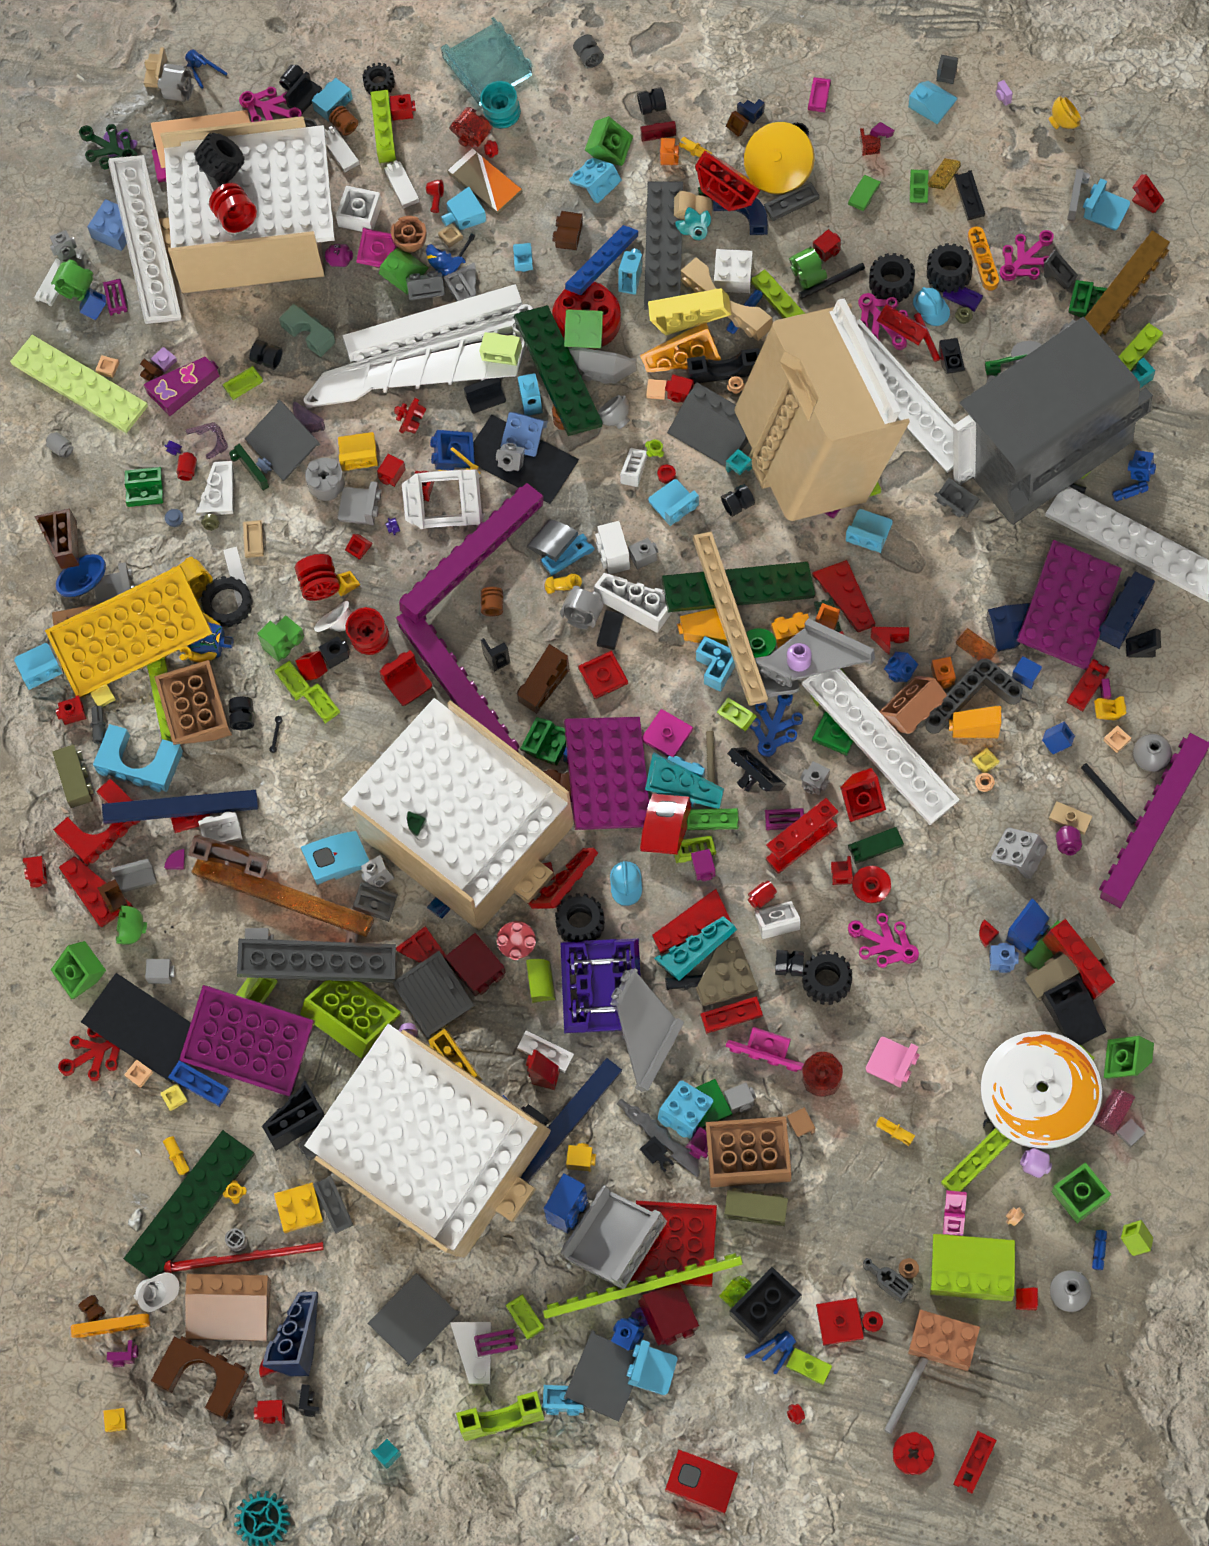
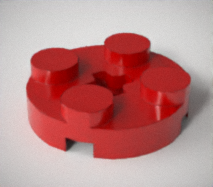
M918 1432L906 1433L900 1436L895 1442L892 1452L895 1466L902 1473L908 1475H921L931 1467L935 1455L930 1440ZM909 1449L918 1450L917 1459L914 1457L910 1459L908 1457L910 1454Z

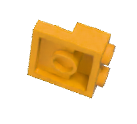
M802 612L793 614L792 618L785 619V617H779L771 623V630L776 638L777 649L805 628L804 623L809 618L808 614L803 615Z

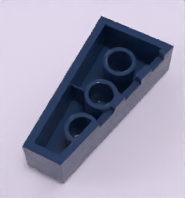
M1136 571L1132 577H1127L1123 592L1120 591L1115 600L1116 604L1114 607L1111 606L1105 622H1102L1099 628L1101 632L1099 640L1118 649L1121 648L1152 592L1155 580Z

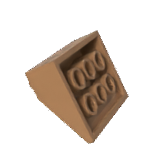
M209 660L155 676L173 745L214 741L232 735L214 670Z
M786 1116L706 1122L711 1188L791 1182Z
M187 1274L185 1291L186 1338L189 1340L267 1341L271 1279L269 1276Z

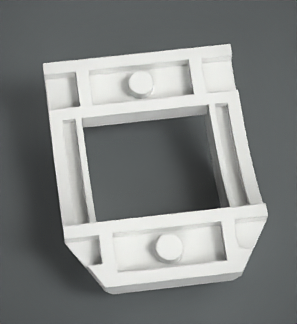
M476 469L414 474L402 483L405 521L415 524L420 529L479 525L483 522L485 513H482L479 487L481 475ZM459 480L462 514L425 517L422 482Z

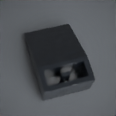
M1079 975L1044 992L1042 1001L1064 1037L1069 1038L1078 1045H1083L1107 1032L1094 1002Z

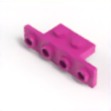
M755 1027L752 1028L748 1045L728 1040L725 1046L730 1048L729 1051L741 1054V1052L749 1054L748 1057L760 1060L762 1058L768 1060L767 1063L771 1065L787 1066L786 1069L798 1072V1070H802L804 1067V1063L786 1058L791 1042L790 1038Z

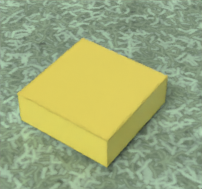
M108 685L90 692L97 706L104 707L115 701V697Z
M985 748L972 759V762L982 773H988L1000 762L988 748Z
M178 1083L160 1093L170 1111L188 1102Z

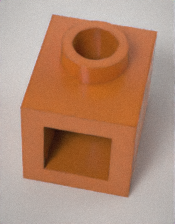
M951 657L932 660V675L943 689L955 685L956 676Z

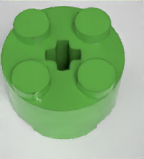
M811 246L789 258L792 265L790 268L794 276H799V283L803 290L827 279L826 270H821V264L823 263Z
M69 259L67 262H62L59 265L51 285L54 284V289L62 296L69 299L77 297V301H81L85 298L93 281V272L78 266L76 261Z

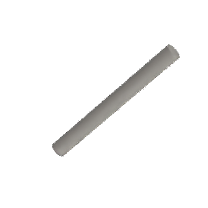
M920 1358L884 1429L885 1432L892 1434L928 1363L926 1358Z

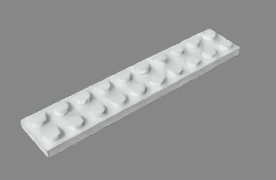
M141 155L109 158V168L145 324L181 320V313L145 157Z
M859 319L856 322L860 330L863 331L864 338L871 347L872 354L879 363L880 370L887 379L888 386L895 395L896 402L901 410L897 418L899 420L909 418L910 423L907 429L947 473L954 468L953 425L955 424Z
M1067 487L1057 494L1046 512V517L1209 602L1208 559L1071 487Z
M841 669L810 676L802 683L804 688L929 825L933 824L959 802L960 799Z

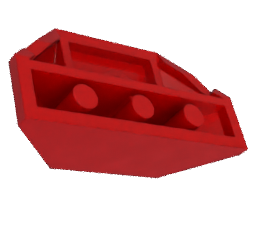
M705 150L695 165L701 192L728 211L751 206L761 191L753 181L728 163Z

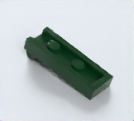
M239 443L234 446V449L229 452L231 460L233 462L240 460L263 491L269 488L267 479Z
M897 827L849 844L848 849L851 852L854 863L858 864L903 847L904 843Z

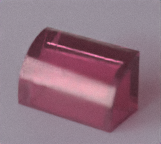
M1113 1089L1093 1124L1114 1136L1135 1097L1122 1090Z

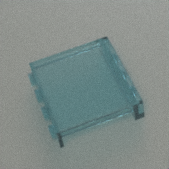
M494 17L491 18L492 25L450 48L447 44L441 47L443 59L479 106L481 105L480 96L482 90L488 84L495 81H505L515 86L532 76L533 65L530 59L524 57L522 49L514 44L512 36L505 32L500 21L497 22Z

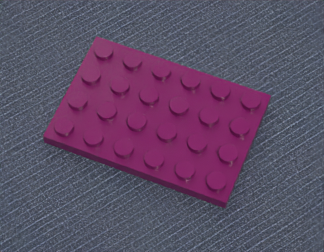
M1053 540L1046 555L1017 642L1087 670L1100 635L1099 628L1102 622L1105 621L1122 568Z
M640 717L565 719L564 729L575 830L643 828L649 805L648 790H645L647 777Z
M203 985L179 1061L290 1097L296 1084L315 1020Z

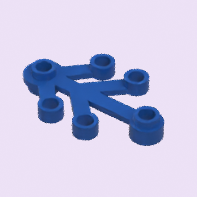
M792 694L788 695L789 697L786 699L782 698V695H778L777 701L779 704L773 721L767 712L766 703L755 705L756 712L760 714L769 730L766 737L760 728L761 721L758 718L753 721L757 722L758 726L750 725V729L754 731L759 740L758 752L764 757L774 755L777 747L788 742H794L797 739V732L794 729L787 730L785 736L775 739L777 733L794 725H800L803 722V715L799 712H795L792 718L781 722L786 706H789L793 701ZM762 705L764 706V709L759 710L758 706ZM800 717L801 720L795 721L794 718ZM793 733L795 736L790 738L788 734ZM768 744L771 747L769 749H765L764 745Z

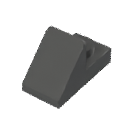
M1053 250L1044 263V277H1054L1064 289H1068L1078 276L1056 250Z

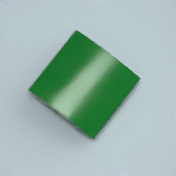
M1076 280L1068 312L1077 317L1085 318L1107 288L1096 287L1094 282Z
M161 467L125 470L124 484L127 507L163 503Z
M536 717L520 750L537 759L557 766L566 748L565 729L556 726L552 721Z

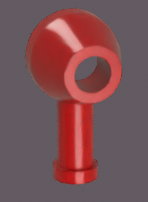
M434 180L426 184V193L433 196L430 211L439 213V202L444 194V184L442 180Z

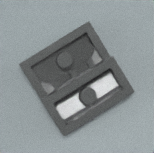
M549 519L527 545V548L540 556L546 555L556 562L578 536V531L561 522Z

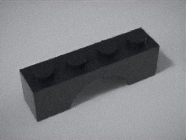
M759 348L741 350L736 356L719 361L710 360L706 356L687 358L688 377L694 380V384L727 380L734 376L747 377L752 371L760 350Z

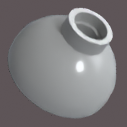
M625 395L613 397L598 410L603 425H616L618 429H621L630 421L627 417L629 401Z
M1148 734L1141 737L1133 748V758L1136 764L1146 771L1156 772L1164 769L1170 763L1172 757L1169 742L1157 734ZM1156 746L1157 750H1152L1150 747Z
M1072 1270L1063 1271L1052 1280L1050 1296L1058 1308L1067 1312H1075L1084 1308L1089 1302L1091 1286L1087 1278L1081 1273ZM1074 1285L1076 1290L1071 1292L1068 1290V1286Z

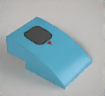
M356 831L323 838L301 847L316 885L333 878L338 880L362 869L361 866L369 861Z

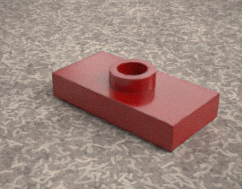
M210 814L173 817L171 821L174 832L178 833L199 827L198 821L210 816Z

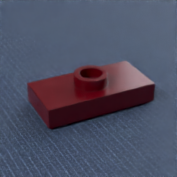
M675 121L641 126V141L676 136Z

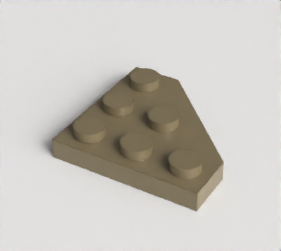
M738 937L726 939L715 949L696 987L702 1006L757 992L758 987Z

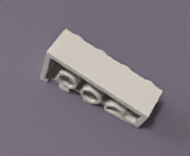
M603 573L594 586V592L601 595L602 603L656 633L659 632L672 613L667 611L664 592L661 589L644 587V584L638 582L637 584L627 582V579Z

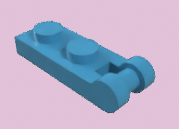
M581 534L575 538L556 562L545 556L541 559V563L549 574L553 576L583 556L591 554L595 548L591 543L587 542V537Z

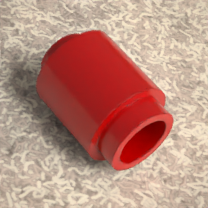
M184 452L179 455L176 470L178 479L191 481L192 477H194L197 462L194 454Z
M770 881L762 882L748 893V902L752 907L761 909L775 897L777 890Z

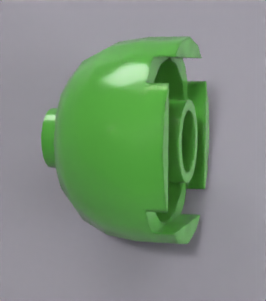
M121 905L116 929L119 932V935L116 936V944L129 945L136 943L140 939L141 934L146 933L147 922H143V915L136 908Z

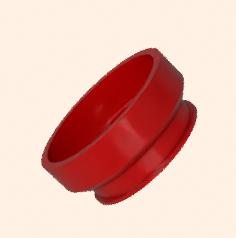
M593 282L582 293L585 295H579L564 289L556 299L552 309V315L564 341L566 309H589L591 311H604L603 313H607L603 315L602 347L609 344L616 337L621 326V309L614 294L597 282Z

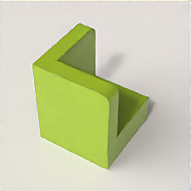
M1139 1220L1123 1226L1121 1240L1131 1255L1136 1256L1151 1251L1153 1236L1143 1221Z

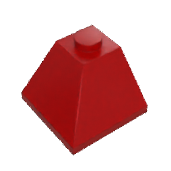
M872 768L852 774L840 787L850 822L886 810L878 776Z

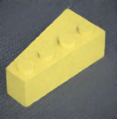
M722 288L648 301L650 321L665 336L731 315L729 295Z

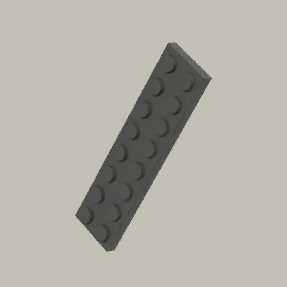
M648 181L644 310H649L648 301L681 296L682 233L676 227V221L680 219L674 216V197L679 191H683V182Z
M239 938L237 977L392 983L395 982L396 944Z

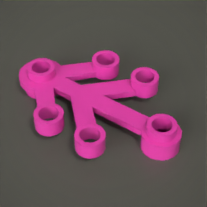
M268 87L266 90L255 94L245 91L239 97L240 105L248 108L251 122H254L256 119L262 121L261 116L257 115L255 107L262 110L266 121L273 120L270 112L286 118L302 117L299 108L294 107L286 110L275 106L280 103L287 104L286 99H284L287 92L276 97L277 92L274 87ZM265 97H268L270 99L264 102L260 101V99H263Z
M1043 230L1039 235V241L1026 252L1024 250L1025 235H1016L1017 260L1012 264L1011 256L1014 249L1011 245H1005L1002 250L1005 265L1000 268V277L1005 281H1012L1017 276H1029L1032 280L1038 279L1040 270L1037 267L1030 269L1019 268L1022 265H1041L1044 268V261L1049 256H1044L1043 258L1031 257L1042 247L1051 245L1054 234L1050 230Z
M865 293L858 300V305L862 309L861 321L869 329V312L873 314L874 319L871 332L880 341L879 329L881 323L876 320L881 311L877 307H884L886 304L889 305L891 301H895V304L891 306L895 309L898 306V302L894 297H890L887 300L876 299L873 294ZM869 299L870 302L865 304L864 301ZM900 310V311H899V312L905 314L906 316H908V314H907V312H906L905 310ZM881 324L892 338L894 348L896 350L905 349L907 346L906 338ZM897 339H902L900 343H896Z
M885 913L878 914L876 922L880 926L884 937L864 928L860 921L854 920L849 923L848 933L851 937L858 938L863 936L880 944L870 948L867 946L861 947L859 950L861 959H868L872 955L889 950L896 952V954L888 957L886 955L878 956V967L885 968L887 965L898 961L911 964L918 959L919 951L914 945L909 944L905 932V923L899 921L894 925V932L899 935L901 945L894 942L888 926V916ZM884 917L886 921L880 922L879 918ZM858 925L859 930H854L852 927ZM902 926L904 929L902 931H899L896 929V927ZM863 950H866V951H868L869 954H868V955H862L861 952H862ZM911 951L913 954L911 956H907L905 952ZM880 959H885V960H886V963H885V964H881V963L879 962V960H880Z

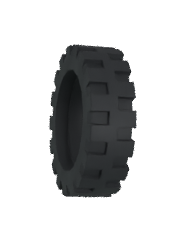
M222 576L221 579H214L211 584L209 583L206 586V590H203L201 603L205 614L220 623L222 627H232L234 624L242 623L241 621L245 620L248 617L247 614L252 610V596L247 585L243 584L240 579H235L232 576L229 578ZM226 589L238 591L242 596V603L233 613L219 614L212 608V600L220 591Z

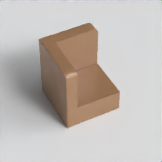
M805 1107L787 1115L786 1121L789 1127L793 1128L797 1137L809 1132L811 1135L815 1133L816 1128Z

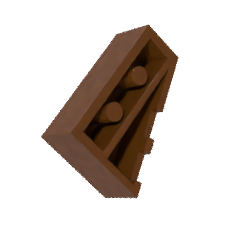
M70 508L34 516L60 568L66 569L79 566L77 520Z
M549 644L526 682L518 689V702L537 714L570 671L568 655Z

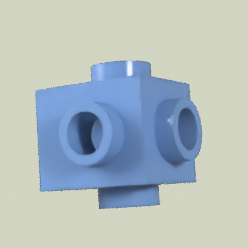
M1008 943L991 945L989 951L990 970H999L1000 973H1008L1014 970L1015 964L1019 963V954L1015 952V945Z

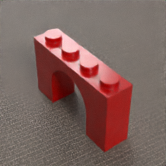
M111 778L96 791L104 803L133 801ZM67 817L53 830L57 837L88 866L90 863L96 862L100 854L109 850L118 838L125 836L128 829L140 821L111 823L109 828L102 833L87 834L81 831Z
M1066 919L1053 927L1042 939L1053 955L1062 952L1074 963L1093 1001L1104 994L1115 983L1114 979Z

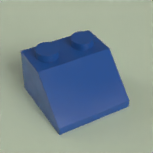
M1034 899L1029 901L1011 925L1006 939L1008 943L1015 945L1024 954L1029 949L1031 951L1038 943L1036 939L1040 934L1044 936L1050 927L1048 925L1050 918Z

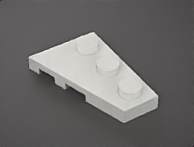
M232 461L213 463L207 479V486L202 493L200 505L196 510L197 516L233 514Z
M450 1322L469 1384L490 1385L491 1355L478 1357L474 1336L491 1333V1322ZM491 1338L483 1339V1340H479V1341H480V1343L489 1342V1341H491ZM491 1346L483 1347L481 1350H491Z

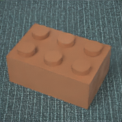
M915 676L879 712L897 732L909 734L916 730L917 725L922 720L930 716V712L943 703V699L947 694L935 678Z
M920 1310L908 1354L968 1371L980 1327Z

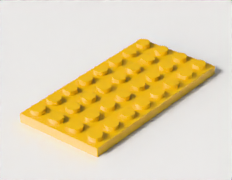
M181 565L45 630L75 695H79L80 698L158 661L184 646H189L213 634Z

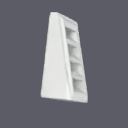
M630 448L620 474L621 484L638 487L646 463L647 451Z

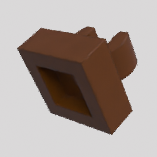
M737 111L731 113L725 127L739 137L743 135L750 121Z
M143 359L140 363L145 368L140 373V376L145 380L151 381L154 375L160 377L164 373L146 359Z

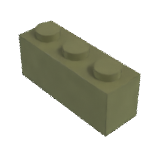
M73 744L52 751L70 808L92 802L91 795L94 794L91 783H87L86 780L89 775L86 766L82 767L81 761L84 760L81 750H77Z
M733 1188L732 1191L727 1190L724 1219L785 1227L788 1198H784L782 1194L768 1196L760 1191L745 1193L742 1189Z

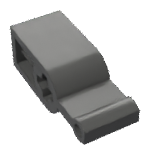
M866 1258L864 1260V1270L870 1271L877 1276V1285L899 1303H902L911 1292L913 1285L889 1267L880 1269L872 1263L871 1259ZM883 1276H890L889 1280L882 1281Z

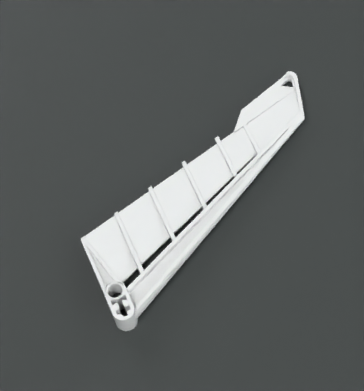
M523 304L516 311L323 372L304 397L305 406L307 409L317 406L356 401L373 389L384 388L383 392L385 393L388 391V388L416 385V389H419L420 385L448 382V385H452L453 382L479 379L483 381L490 378L515 377L519 370L526 344L514 320V314L533 308L528 304ZM485 332H495L500 335L513 333L514 336L520 337L522 350L517 366L482 361L479 352L482 342L465 345L482 341ZM313 397L317 400V401H314V402H310V400H311Z

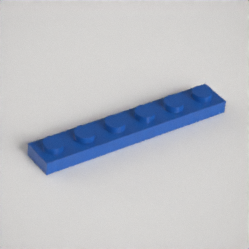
M623 225L565 283V289L581 295L638 237V230Z

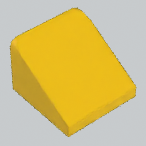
M351 571L337 574L340 584L338 591L340 596H344L360 586V583Z

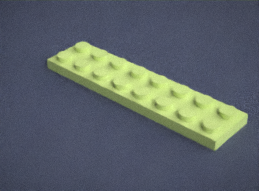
M34 335L30 336L10 361L16 368L125 433L131 429L148 407L145 401Z

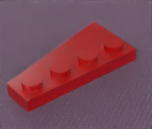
M847 560L812 572L815 580L821 584L823 590L829 594L834 604L844 613L843 615L858 633L875 627L876 623Z
M582 848L565 865L567 869L557 873L553 877L555 881L548 887L544 886L539 891L541 895L536 900L532 899L527 904L532 909H554L560 905L561 899L572 890L573 884L583 876L585 869L593 864L594 858L598 854L596 849Z
M75 856L59 866V869L100 928L119 916L121 909L110 913L99 893L98 887L106 884L103 879ZM126 900V906L133 907V905L128 900Z
M714 889L652 934L660 954L669 951L668 949L675 945L679 947L687 942L686 938L691 935H699L702 933L701 930L721 917H725L731 922L717 889Z

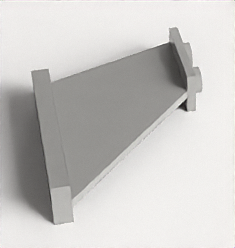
M808 618L804 623L805 628L766 659L763 661L758 660L757 667L760 675L763 677L772 678L778 684L791 688L793 685L792 681L864 662L872 664L875 660V652L873 648ZM796 643L807 645L812 653L811 665L808 669L799 672L790 669L787 665L788 648Z
M634 968L623 973L620 979L622 983L619 988L617 987L611 995L613 999L610 1004L612 1006L616 1005L636 1080L635 1088L643 1092L649 1090L684 1021L673 1017L638 975V970Z

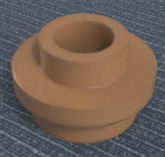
M906 1258L900 1262L898 1270L903 1278L912 1279L917 1276L919 1265L914 1259ZM911 1265L913 1270L906 1271L905 1266Z

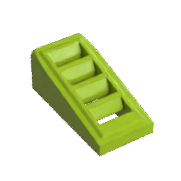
M712 836L683 839L678 855L674 854L676 863L691 861V853L697 852L696 845L699 846L700 851L705 850L703 843H706L707 848L711 851V855H716Z

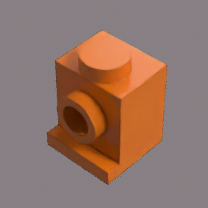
M661 138V165H678L679 145H675V138Z

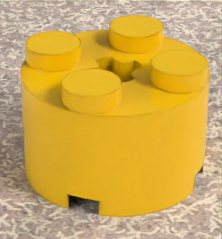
M188 557L179 565H181L196 598L199 599L202 597L203 590H206V586L213 582V578L197 559Z

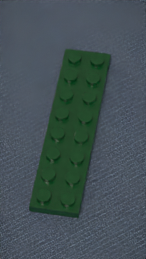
M546 305L514 314V320L567 435L571 436L602 427L603 422L568 347H564V338L549 306Z
M808 561L724 569L737 606L815 597ZM704 572L662 576L661 580L668 613L716 608Z
M222 1130L123 1259L149 1279L164 1273L165 1263L169 1260L174 1261L223 1197L227 1186L233 1180H236L255 1153Z

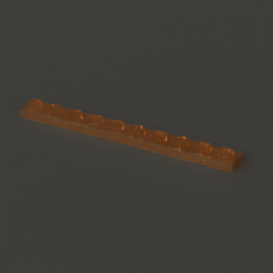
M197 859L191 871L197 877L367 937L374 922V918L265 878L246 874L237 868L222 863Z

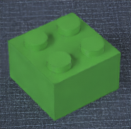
M566 309L564 347L602 348L604 311Z
M1086 1162L1054 1185L1051 1191L1077 1224L1106 1203L1111 1196V1193Z

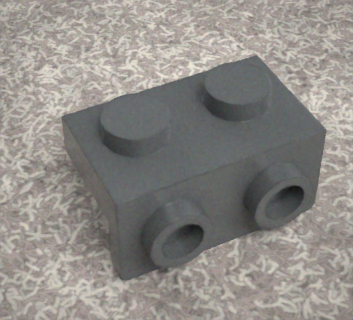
M430 271L427 272V275L421 276L420 274H411L406 278L409 300L445 295L442 272Z
M948 478L940 491L934 494L938 498L936 501L944 507L950 506L952 508L951 512L959 518L961 516L968 517L980 500L951 478Z

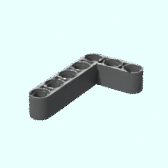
M986 658L980 659L947 693L943 703L930 712V716L926 719V730L932 734L939 733L949 723V719H952L953 713L959 712L984 685L1010 705L1020 702L1023 688L1020 683L991 660ZM987 668L989 671L982 672L980 669ZM997 679L1002 680L1003 683H1002V684H998V683L995 682V680H997ZM968 681H974L976 684L970 685ZM1015 691L1018 695L1013 696L1009 692ZM962 694L964 697L957 698L955 695ZM949 707L951 711H944L942 708ZM936 720L939 722V724L934 725L931 724L930 721Z

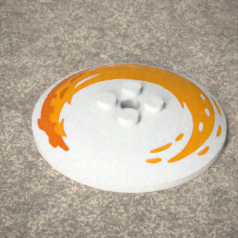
M1034 1031L1022 1033L1008 1039L992 1053L982 1074L981 1099L990 1121L1005 1137L1025 1147L1053 1149L1075 1141L1090 1128L1100 1109L1102 1084L1095 1063L1081 1046L1069 1038L1056 1033ZM1038 1083H1045L1048 1090L1040 1092L1036 1085Z

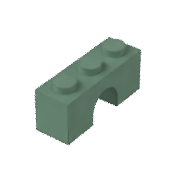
M293 304L279 318L281 327L293 337L302 331L311 332L305 338L307 347L319 357H322L335 344L334 332L329 327L325 328L322 326L317 318L310 317L302 307H297Z

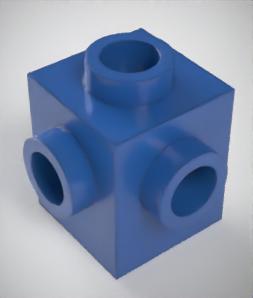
M1135 450L1133 460H1129L1128 471H1131V479L1149 482L1151 474L1154 475L1156 470L1154 453Z
M895 652L888 660L884 670L889 674L888 677L892 681L907 682L912 677L918 663L909 653Z
M633 1317L622 1318L616 1322L613 1328L615 1333L611 1341L627 1350H634L635 1345L640 1344L644 1337L642 1332L645 1327L639 1325L640 1321Z

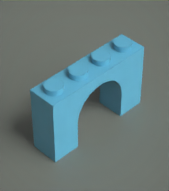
M109 724L93 763L97 773L106 777L108 775L114 776L115 779L125 782V780L131 781L139 787L145 785L156 792H161V790L167 792L183 753L181 745H173V742L162 739L154 760L144 768L133 769L124 765L122 761L123 753L130 738L128 730Z

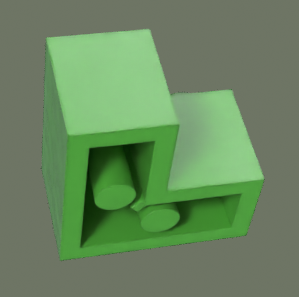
M286 615L276 625L269 621L257 633L262 649L278 662L282 658H286L290 654V650L295 645H299L304 637L302 628Z

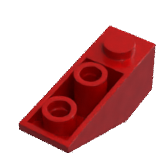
M534 1049L532 1055H528L526 1066H528L527 1072H529L528 1077H530L531 1083L555 1090L560 1074L559 1066Z

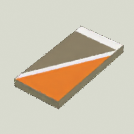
M473 148L447 170L448 174L465 188L470 187L474 195L497 215L523 193L522 188Z

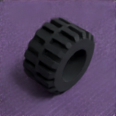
M209 133L194 153L199 167L210 177L222 182L230 181L243 166L245 160L238 145L219 133Z
M945 243V246L939 245L937 249L934 248L932 253L929 254L927 260V279L930 285L933 284L934 289L939 288L940 292L947 289L948 293H951V291L955 293L958 292L959 287L963 290L965 285L968 286L972 277L973 261L971 254L969 255L967 249L963 250V246L960 245L958 247L954 243L952 245ZM945 266H953V267H956L957 269H956V270H945V269H943L942 267H945Z
M887 253L885 257L879 256L878 261L874 260L873 266L870 267L869 288L874 296L877 295V299L887 300L890 297H894L898 302H901L903 298L907 299L909 294L912 293L915 269L908 258L904 259V255L900 254V256H897V253L892 255ZM893 274L901 279L896 282H889L883 277Z
M576 893V897L569 895L568 900L563 899L561 905L557 906V912H555L556 928L564 941L596 940V937H601V931H604L605 919L603 908H601V904L599 901L596 902L593 896L588 898V894L584 893L583 896H580V893ZM579 912L586 913L592 918L588 925L581 928L572 926L568 921L572 915Z
M821 951L817 953L816 957L815 955L811 956L810 961L807 960L803 969L802 983L804 991H807L808 997H813L814 1002L820 1000L822 1005L825 1002H828L829 1005H833V1001L840 1002L841 998H845L847 992L851 989L852 969H850L849 962H845L844 956L838 957L837 952H834L832 955L830 951H826V954H822ZM831 970L838 975L839 981L832 986H824L816 980V975L820 971Z

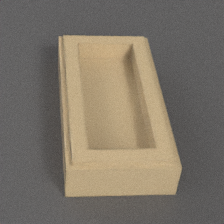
M262 521L243 522L245 558L264 556Z

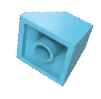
M930 81L919 83L909 95L908 107L938 124L957 101V97Z

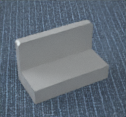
M149 859L111 869L122 893L157 884L153 866Z

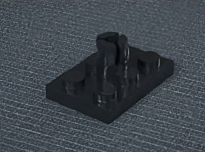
M731 748L727 753L731 757L730 760L738 767L741 766L745 770L744 775L737 781V784L742 789L744 788L745 791L749 792L756 782H759L758 786L766 792L781 791L787 785L747 748Z

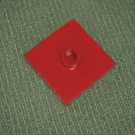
M612 650L578 666V670L594 700L629 684Z
M857 1298L816 1304L823 1346L864 1339Z

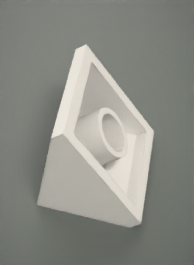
M792 901L754 911L762 940L800 930V917Z

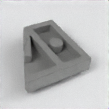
M475 263L443 277L456 302L476 296Z

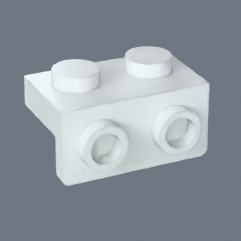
M225 812L221 816H208L198 821L202 836L223 843L243 840L236 813Z

